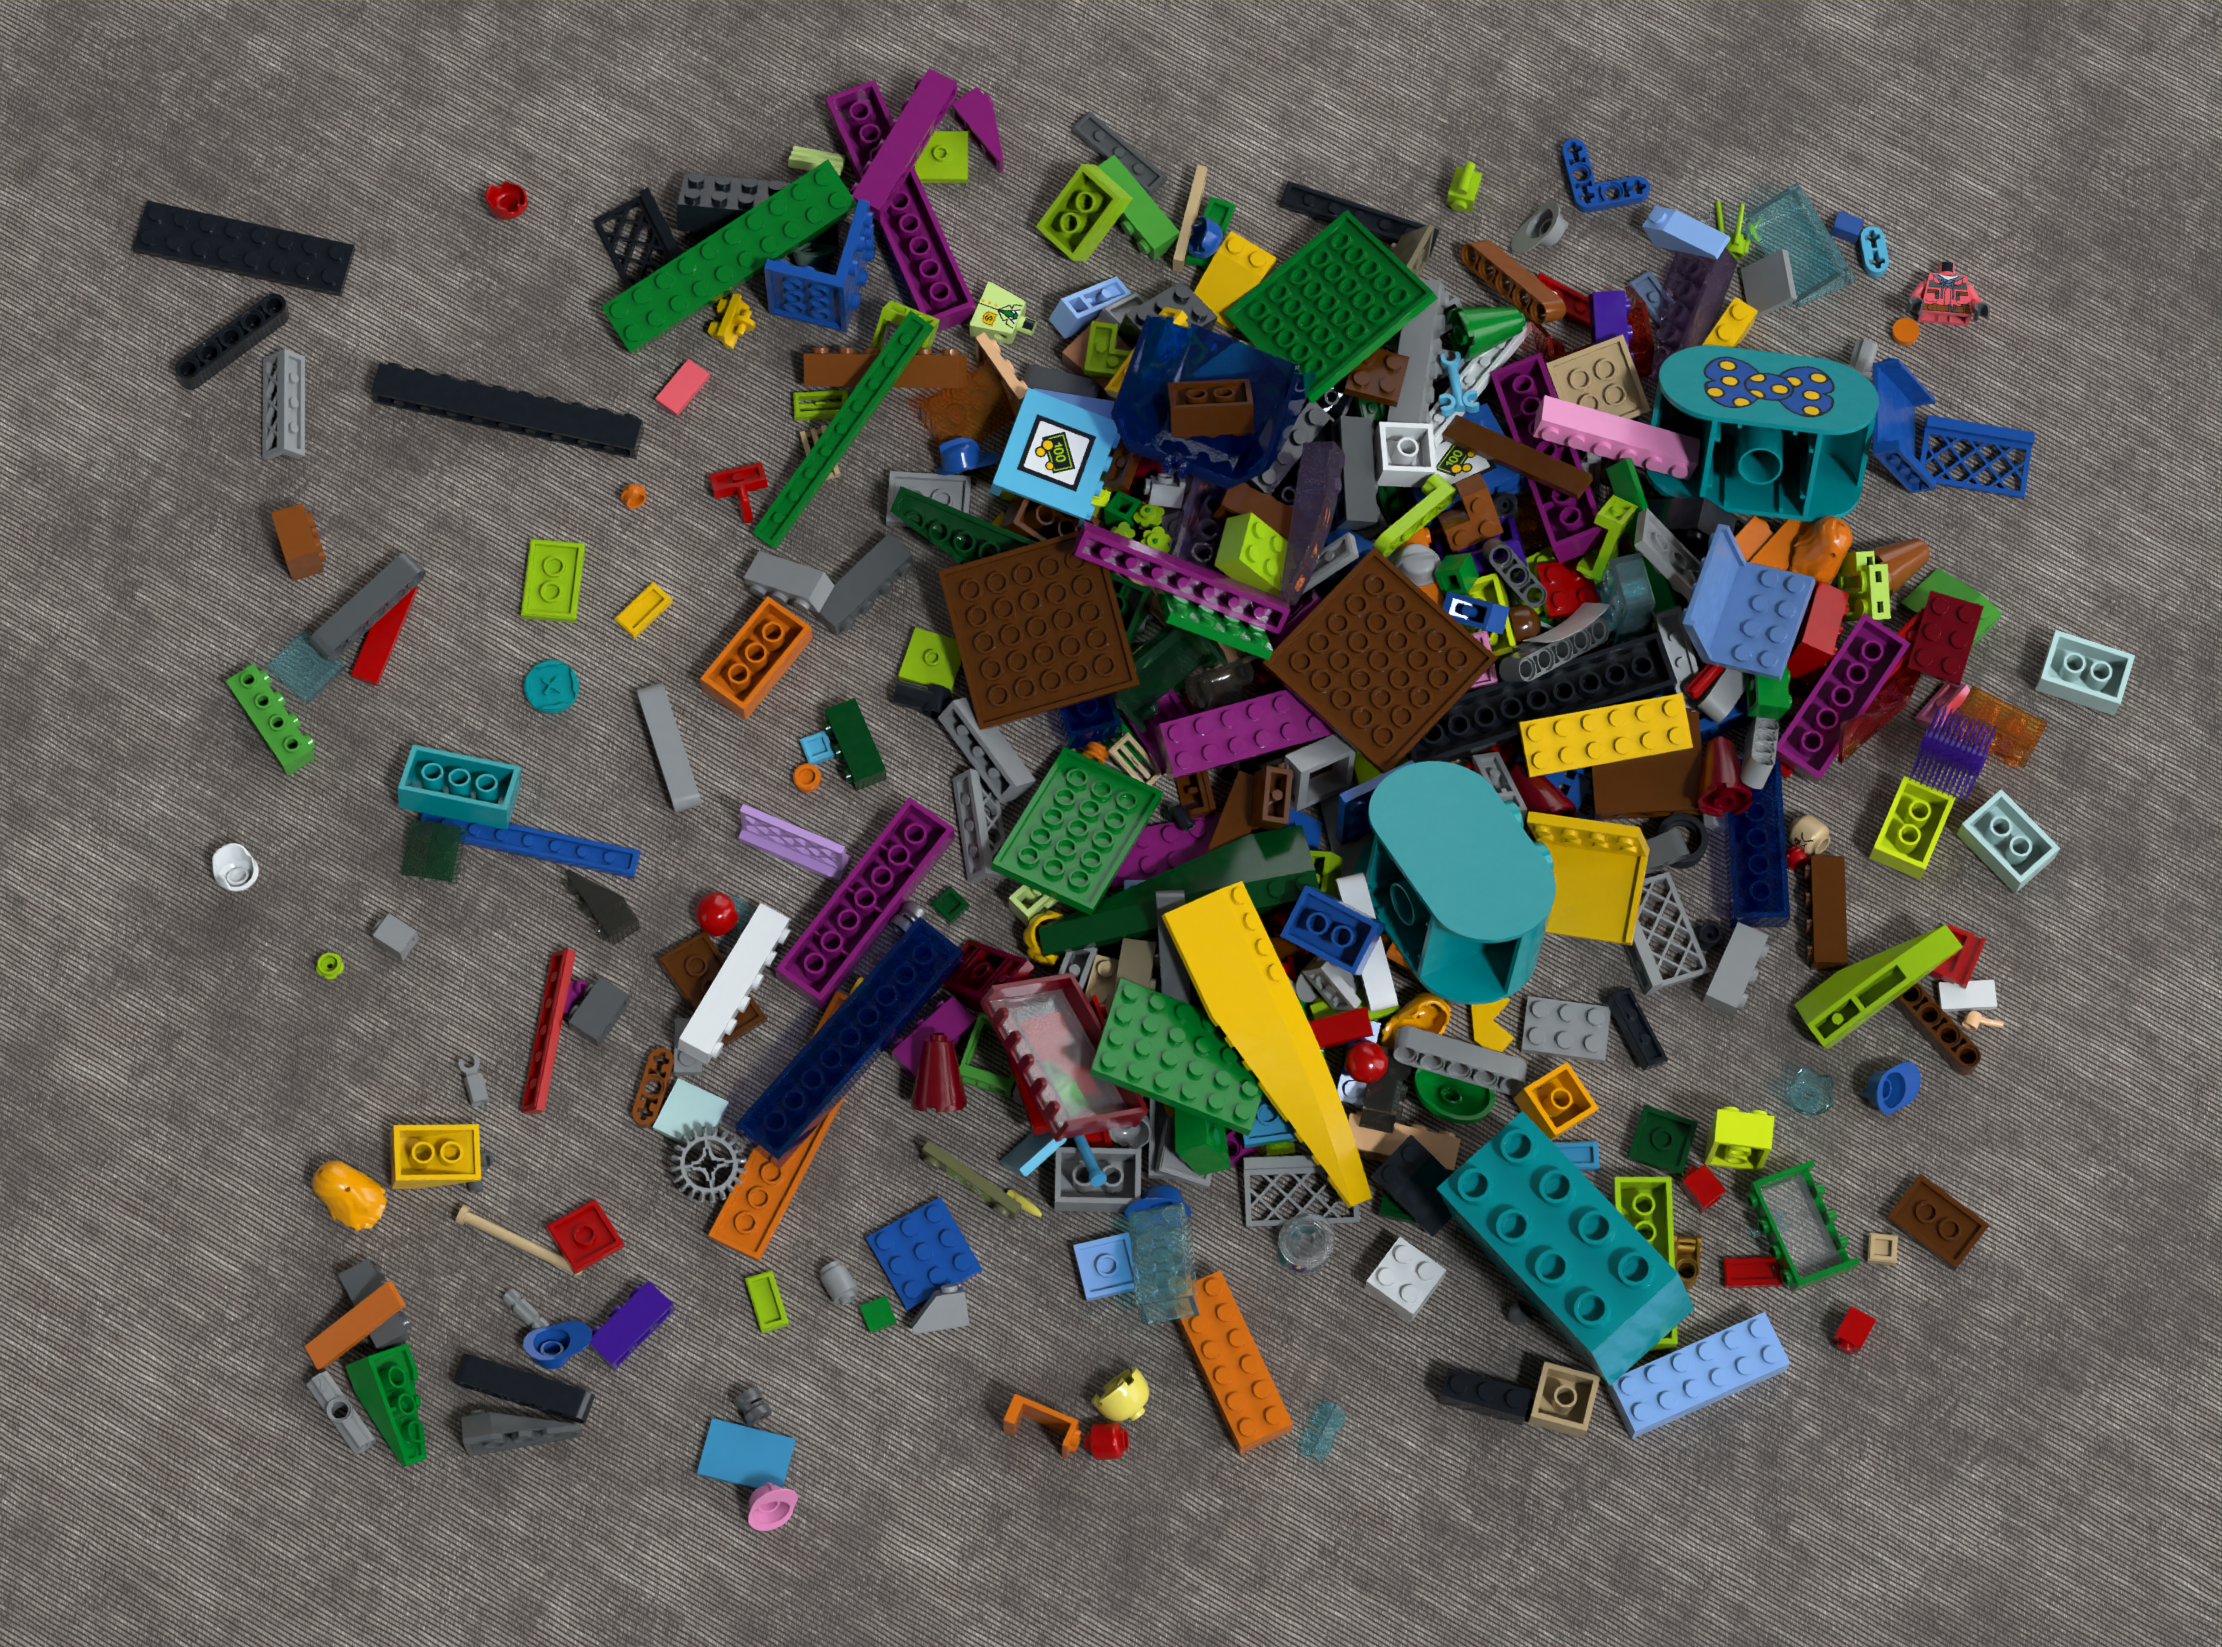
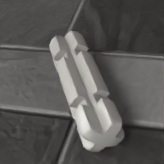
M510 1289L505 1293L503 1301L510 1308L513 1307V1311L528 1326H532V1330L550 1326L543 1317L540 1318L539 1313L524 1298L521 1299V1295L515 1289Z

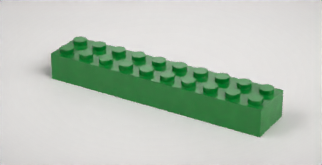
M826 160L607 302L601 308L629 352L635 355L763 272L767 259L785 258L854 213L857 203L831 162Z

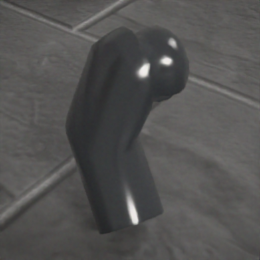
M1172 803L1168 806L1164 815L1169 822L1177 821L1184 832H1188L1195 827V822L1182 806L1177 803Z

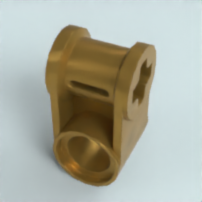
M1674 1233L1675 1270L1678 1272L1679 1270L1686 1269L1691 1272L1692 1277L1689 1279L1680 1276L1685 1289L1689 1290L1696 1284L1699 1276L1702 1238L1701 1235L1682 1237Z

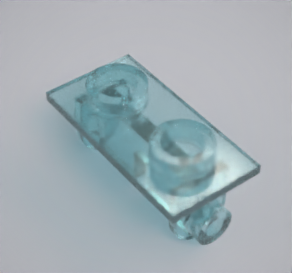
M1325 1401L1323 1405L1320 1404L1311 1422L1313 1425L1320 1427L1319 1430L1316 1431L1308 1428L1300 1443V1453L1307 1457H1310L1312 1454L1320 1464H1322L1325 1456L1331 1452L1333 1440L1345 1423L1346 1412L1337 1402L1332 1404Z

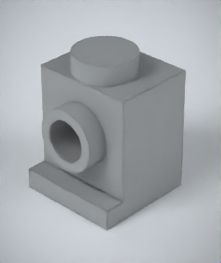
M1159 473L1157 476L1150 475L1149 479L1145 478L1143 494L1147 496L1148 503L1150 505L1181 509L1186 485L1184 475L1178 473L1177 478H1174L1170 474Z

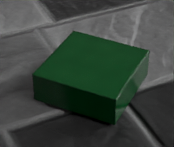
M949 886L930 904V907L950 926L970 908V904Z

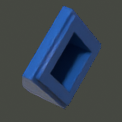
M1839 211L1830 235L1856 244L1864 219Z

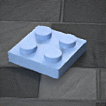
M1129 1232L1073 1245L1086 1302L1142 1289Z

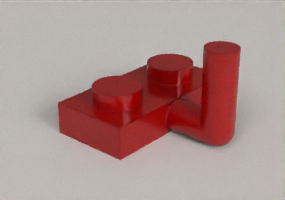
M762 462L709 474L715 499L737 494L742 521L744 523H751L753 515L747 492L768 487Z

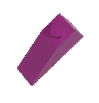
M976 87L951 104L952 117L964 131H968L970 139L998 173L1004 171L1003 154L993 109L994 103L987 93L983 94Z

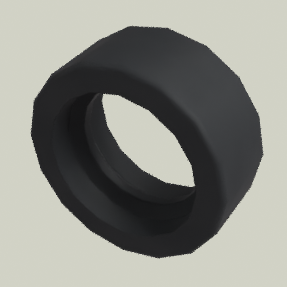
M1691 814L1670 815L1661 822L1655 837L1668 832L1676 826L1692 830L1698 840L1695 851L1688 857L1669 866L1679 869L1693 867L1701 861L1706 852L1709 838L1707 829L1700 819Z

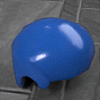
M1201 215L1199 219L1202 223L1192 225L1194 234L1189 240L1188 250L1193 257L1204 259L1212 256L1219 250L1223 235L1221 227L1216 222Z

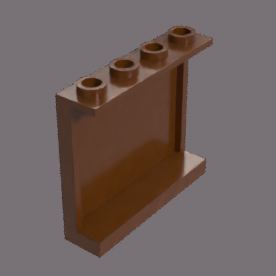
M1686 708L1693 748L1591 767L1594 821L1668 817L1673 814L1682 813L1703 815L1697 803L1703 766L1699 711L1691 712L1690 708Z

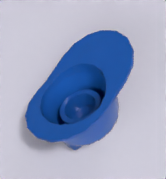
M957 437L939 445L941 464L937 467L936 473L945 476L965 470L988 467L1000 461V456L992 452H982L976 441L971 438Z
M1906 1061L1890 1069L1876 1071L1870 1076L1867 1088L1861 1092L1862 1096L1868 1098L1869 1102L1873 1106L1878 1107L1883 1114H1892L1915 1099L1921 1085L1919 1069L1914 1063Z
M1168 1185L1149 1187L1143 1193L1142 1199L1131 1203L1124 1212L1126 1218L1131 1221L1165 1225L1183 1223L1190 1218L1192 1213L1190 1206L1183 1202L1181 1192L1177 1188Z
M575 1320L534 1329L526 1335L523 1348L526 1354L535 1359L536 1365L546 1369H557L564 1366L572 1355L583 1351L592 1340V1331L587 1324Z

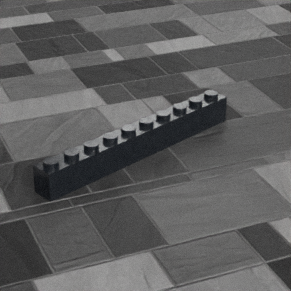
M379 363L371 390L373 401L377 404L631 459L637 458L644 433L643 420L633 414H624L623 416L614 414L605 408H598L596 410L587 408L585 405L577 402L571 404L563 403L554 397H535L532 393L526 391H519L517 393L508 391L505 387L499 385L492 387L484 386L475 380L461 381L448 374L433 375L424 369L415 368L410 370L396 363Z

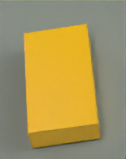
M652 582L614 618L615 623L635 640L673 603V600Z

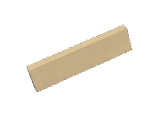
M1197 165L1173 258V271L1182 272L1184 269L1189 240L1193 234L1192 225L1196 223L1207 180L1206 166Z

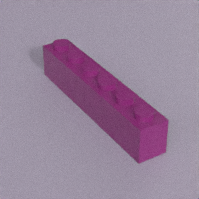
M930 68L924 76L921 75L916 81L914 94L912 97L908 96L905 99L901 109L903 112L899 118L893 119L888 130L890 132L886 140L882 139L876 148L877 155L873 161L869 160L863 170V178L860 183L855 182L850 191L857 204L859 199L870 202V212L874 213L873 218L881 221L957 96V82Z

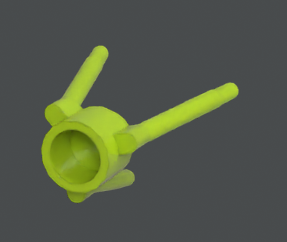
M1718 200L1716 201L1718 230L1725 234L1721 202ZM1743 203L1739 206L1735 232L1728 234L1730 241L1723 250V256L1729 259H1742L1744 254H1748L1750 242L1761 217L1760 213H1756L1746 239H1744V235L1741 234L1745 208Z

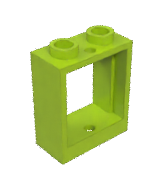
M890 300L882 308L871 347H879L881 352L890 323L900 325L911 310L934 327L921 347L932 348L940 319Z

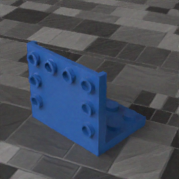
M858 200L836 276L816 271L810 266L798 267L790 265L782 259H767L764 272L769 314L847 333L853 310H858L862 296L859 294L860 287H865L869 274V271L866 270L868 262H873L876 247H873L875 242V236L873 235L874 224H872L874 213L870 212L869 201Z

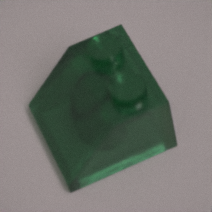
M411 820L401 875L457 885L467 830L458 826Z

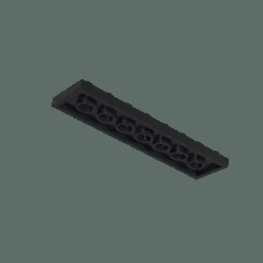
M147 201L133 245L134 253L339 297L342 296L356 250L353 244Z

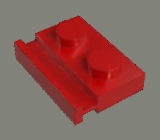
M1948 924L1947 927L1963 948L1928 975L1951 984L1962 985V988L1966 989L1986 938L1982 937L1980 939L1971 932Z

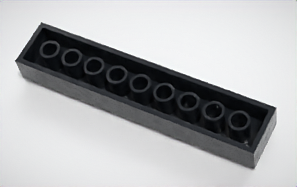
M1660 632L1572 659L1532 681H1503L1464 694L1407 754L1409 761L1413 760L1414 763L1426 761L1453 762L1521 740L1519 722L1641 701L1673 691L1678 682Z

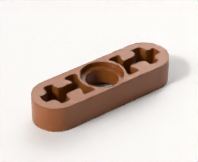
M666 1048L653 1050L646 1064L632 1110L633 1120L640 1128H651L654 1125L664 1102L674 1069L673 1054ZM661 1056H665L668 1064L662 1065L660 1076L656 1074L658 1066L655 1059L660 1060ZM651 1081L659 1082L662 1086L661 1091L656 1095H650L645 1091L646 1085ZM647 1100L651 1102L649 1111L652 1117L648 1116L646 1120H641V1115L638 1113L645 1111Z

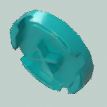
M546 660L536 664L527 674L524 681V692L528 703L535 710L544 714H558L568 710L575 703L579 695V681L575 671L565 665V663L558 660Z

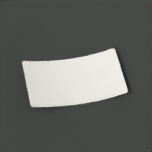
M1585 602L1574 614L1555 628L1522 641L1550 643L1568 637L1594 622L1606 611L1610 604Z

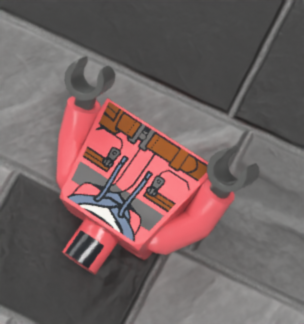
M1941 262L1939 263L1938 273H1929L1927 280L1920 281L1909 295L1905 312L1909 313L1910 310L1918 312L1917 322L1968 326L1972 312L1974 321H1978V316H1984L1986 320H1989L1990 305L1982 302L1974 287L1968 284V279L1965 275L1954 274V263Z

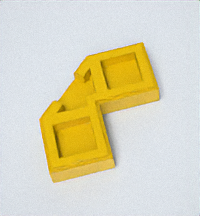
M1508 997L1492 1003L1470 1005L1473 1040L1477 1046L1502 1053L1513 1041L1514 1037L1494 1021L1509 1004L1510 999Z

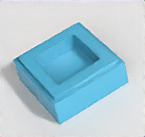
M825 730L799 739L808 764L816 765L835 758V753Z

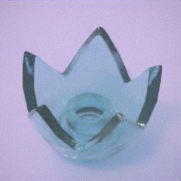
M1802 1066L1794 1075L1791 1083L1786 1085L1787 1100L1790 1106L1801 1115L1809 1117L1820 1115L1829 1110L1834 1104L1831 1097L1833 1090L1832 1075H1815L1809 1068ZM1804 1093H1811L1813 1095V1099L1806 1100L1804 1098Z

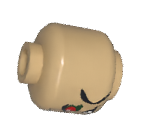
M1808 814L1801 818L1796 817L1789 826L1790 843L1801 848L1808 856L1821 854L1830 843L1829 828L1813 815Z

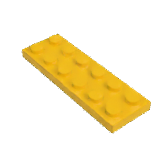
M1683 693L1518 723L1528 778L1693 748Z

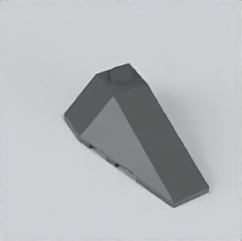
M485 1410L470 1411L468 1416L461 1417L463 1445L469 1457L583 1437L581 1425L494 1412L485 1413Z

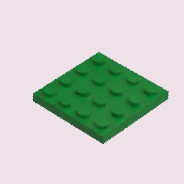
M1154 587L1166 623L1260 658L1270 659L1273 649L1265 629Z

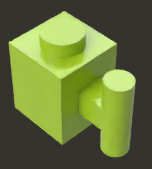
M1467 161L1464 168L1456 167L1448 192L1446 206L1451 207L1457 212L1467 211L1472 213L1482 178V173L1474 171L1475 163Z

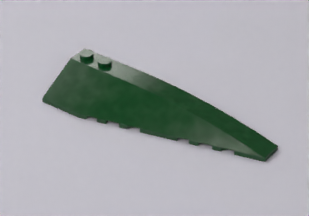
M900 486L890 512L960 564L1037 543ZM1111 573L1127 637L1131 645L1146 617L1155 593L1147 587Z
M1302 825L1246 835L1101 900L1092 916L1079 910L1038 928L1043 956L1123 942V938L1136 940L1158 936L1155 891L1184 890L1185 904H1188L1219 889L1242 881L1259 917L1277 912L1292 911L1305 885L1314 886L1319 889L1314 864Z

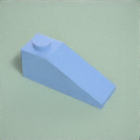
M1659 206L1654 207L1642 225L1655 247L1712 259H1718L1730 241L1728 235L1677 210Z
M1117 276L1062 298L1051 314L1049 321L1066 339L1083 332L1091 325L1092 321L1099 317L1103 308L1131 295V292Z

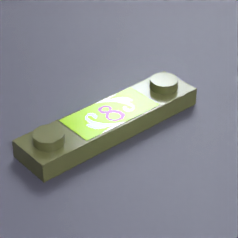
M928 1140L922 1148L923 1157H925L924 1162L935 1170L942 1169L994 1206L993 1210L1001 1217L1007 1218L1009 1216L1015 1220L1020 1214L1021 1204L939 1146Z

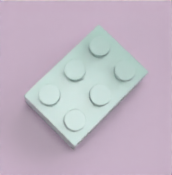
M2055 630L2050 640L2035 690L2115 715L2121 704L2135 655Z
M2002 789L1963 822L1957 833V836L2014 893L2018 892L2054 860L2060 850L2057 844Z

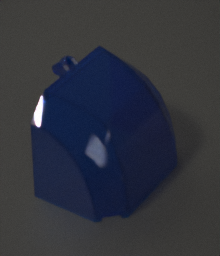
M1147 315L1111 411V416L1126 450L1162 463V471L1165 473H1169L1171 468L1177 469V477L1180 479H1184L1186 474H1189L1227 490L1269 470L1280 454L1295 425L1316 373L1309 370L1307 372L1298 371L1300 365L1199 325L1189 322L1187 328L1173 323L1174 318L1171 316ZM1250 379L1254 405V433L1244 436H1234L1232 434L1219 435L1213 438L1206 436H1192L1188 439L1171 437L1167 382Z

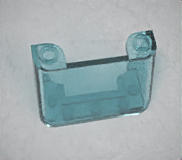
M1798 183L1743 216V220L1746 223L1742 227L1750 241L1754 238L1756 239L1766 256L1781 249L1788 251L1797 300L1789 303V306L1794 305L1796 308H1799L1857 281L1855 274L1811 200Z

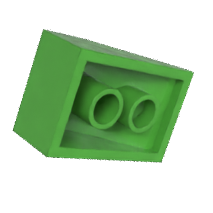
M1939 568L1900 603L1914 617L1922 608L1925 610L1929 593L1932 590L1984 606L1971 649L1997 625L2002 615L1982 594Z

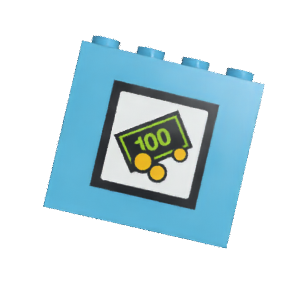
M1028 388L989 493L999 496L1003 489L1079 518L1077 527L1081 528L1084 520L1090 521L1094 512L1095 505L1091 504L1093 496L1099 497L1104 481H1101L1100 477L1102 471L1107 473L1113 457L1108 455L1111 447L1116 449L1121 434L1117 433L1120 423Z

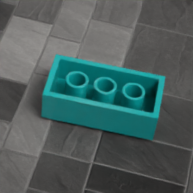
M412 745L398 786L399 808L507 830L521 788V766Z

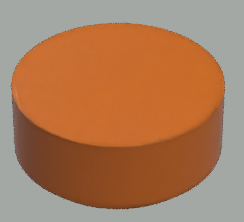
M1901 318L1894 323L1891 335L1897 344L1910 346L1916 342L1920 330L1914 320Z
M812 764L798 766L793 774L794 785L799 791L804 793L815 791L821 784L819 769Z

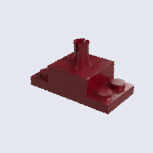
M968 939L934 979V982L939 988L955 993L967 1008L986 1014L980 1001L990 987L1029 980L1032 977L1030 972L1034 966L1027 959ZM1021 1002L1008 1004L1014 1016L1018 1015L1023 1009Z

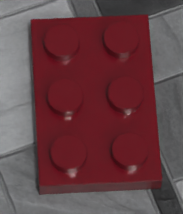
M1931 590L1906 670L1960 686L1984 606Z

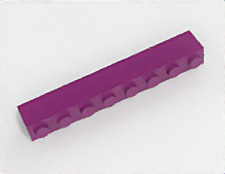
M1085 521L1073 545L1074 555L1279 635L1290 613L1289 602L1284 598Z

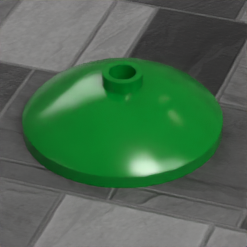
M1417 1068L1414 1074L1413 1084L1417 1097L1431 1113L1445 1121L1458 1124L1479 1122L1490 1114L1495 1104L1494 1090Z

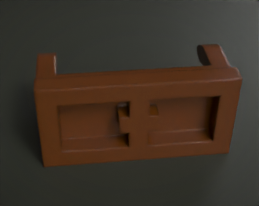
M1208 771L1175 779L1181 806L1188 812L1191 818L1216 814Z

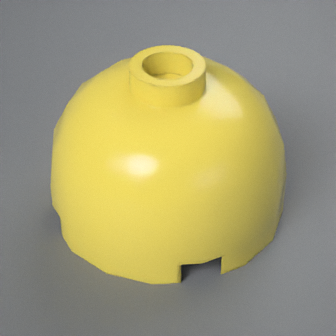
M1133 1366L1132 1373L1129 1369H1126L1102 1387L1105 1393L1101 1397L1096 1394L1091 1401L1096 1409L1111 1421L1121 1422L1128 1418L1134 1421L1145 1412L1143 1406L1148 1401L1150 1392L1145 1378L1137 1367Z

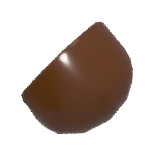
M1528 605L1510 606L1509 613L1516 642L1524 643L1526 641L1522 640L1540 635L1541 622L1537 612Z

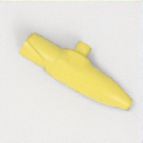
M1013 1189L1008 1190L1006 1194L1019 1202L1022 1210L1034 1216H1042L1037 1206L1027 1197H1023Z

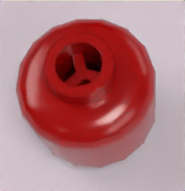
M1118 1422L1093 1424L1090 1433L1085 1435L1086 1451H1091L1092 1456L1096 1460L1120 1459L1124 1451H1128L1129 1437L1126 1428H1122Z

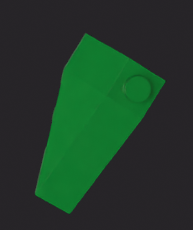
M408 1343L345 1365L355 1394L402 1467L427 1459L424 1428L418 1418L417 1407L421 1406L420 1396H416L415 1389L418 1371Z

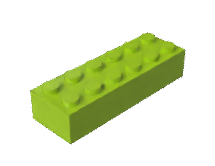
M1614 1177L1611 1185L1612 1205L1675 1269L1672 1177ZM1677 1326L1648 1352H1674L1678 1344Z

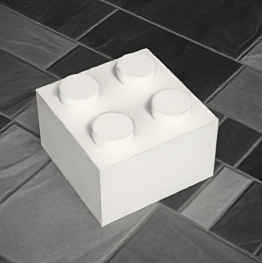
M1378 423L1373 441V453L1376 455L1375 479L1378 482V486L1422 487L1433 474L1436 475L1433 424Z
M1399 1237L1366 1281L1365 1290L1411 1323L1444 1279L1446 1269Z

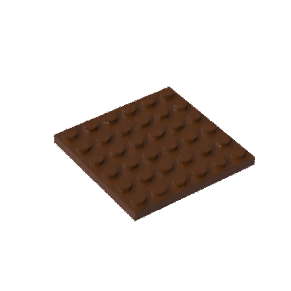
M1079 531L938 571L980 730L991 729L1141 686L1110 569L1074 555L1073 545Z
M1373 548L1272 652L1270 659H1265L1262 662L1261 666L1383 774L1392 770L1496 662L1497 657L1379 551Z

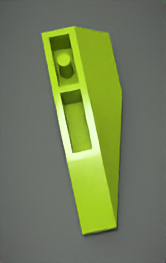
M1943 925L1839 970L1794 1005L1815 1037L1824 1048L1829 1050L1953 956L1963 946L1947 925Z

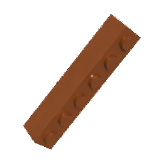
M813 347L812 352L804 353V386L856 387L880 354V348L868 347L864 348V352H855V347H839L838 352H829V347ZM920 348L892 387H966L967 354L958 353L956 348L942 349V353H932V348Z

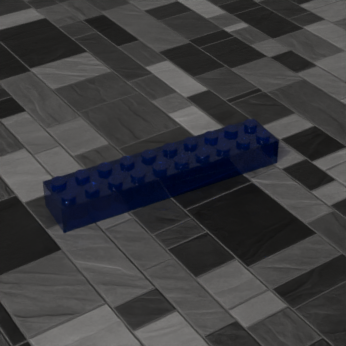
M919 917L735 1124L737 1135L780 1169L963 962V950L923 918Z

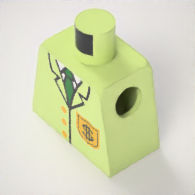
M988 281L969 325L970 336L977 337L985 332L990 340L993 338L996 342L1012 344L1018 331L1032 336L1037 321L1025 317L1026 302Z

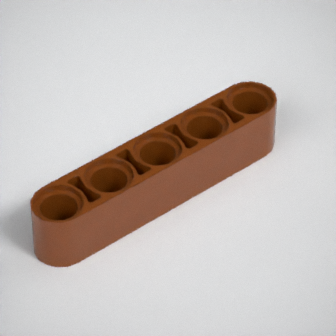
M1481 240L1463 245L1461 259L1465 266L1517 309L1522 311L1534 323H1549L1561 320L1565 316L1566 307L1564 301L1492 241Z

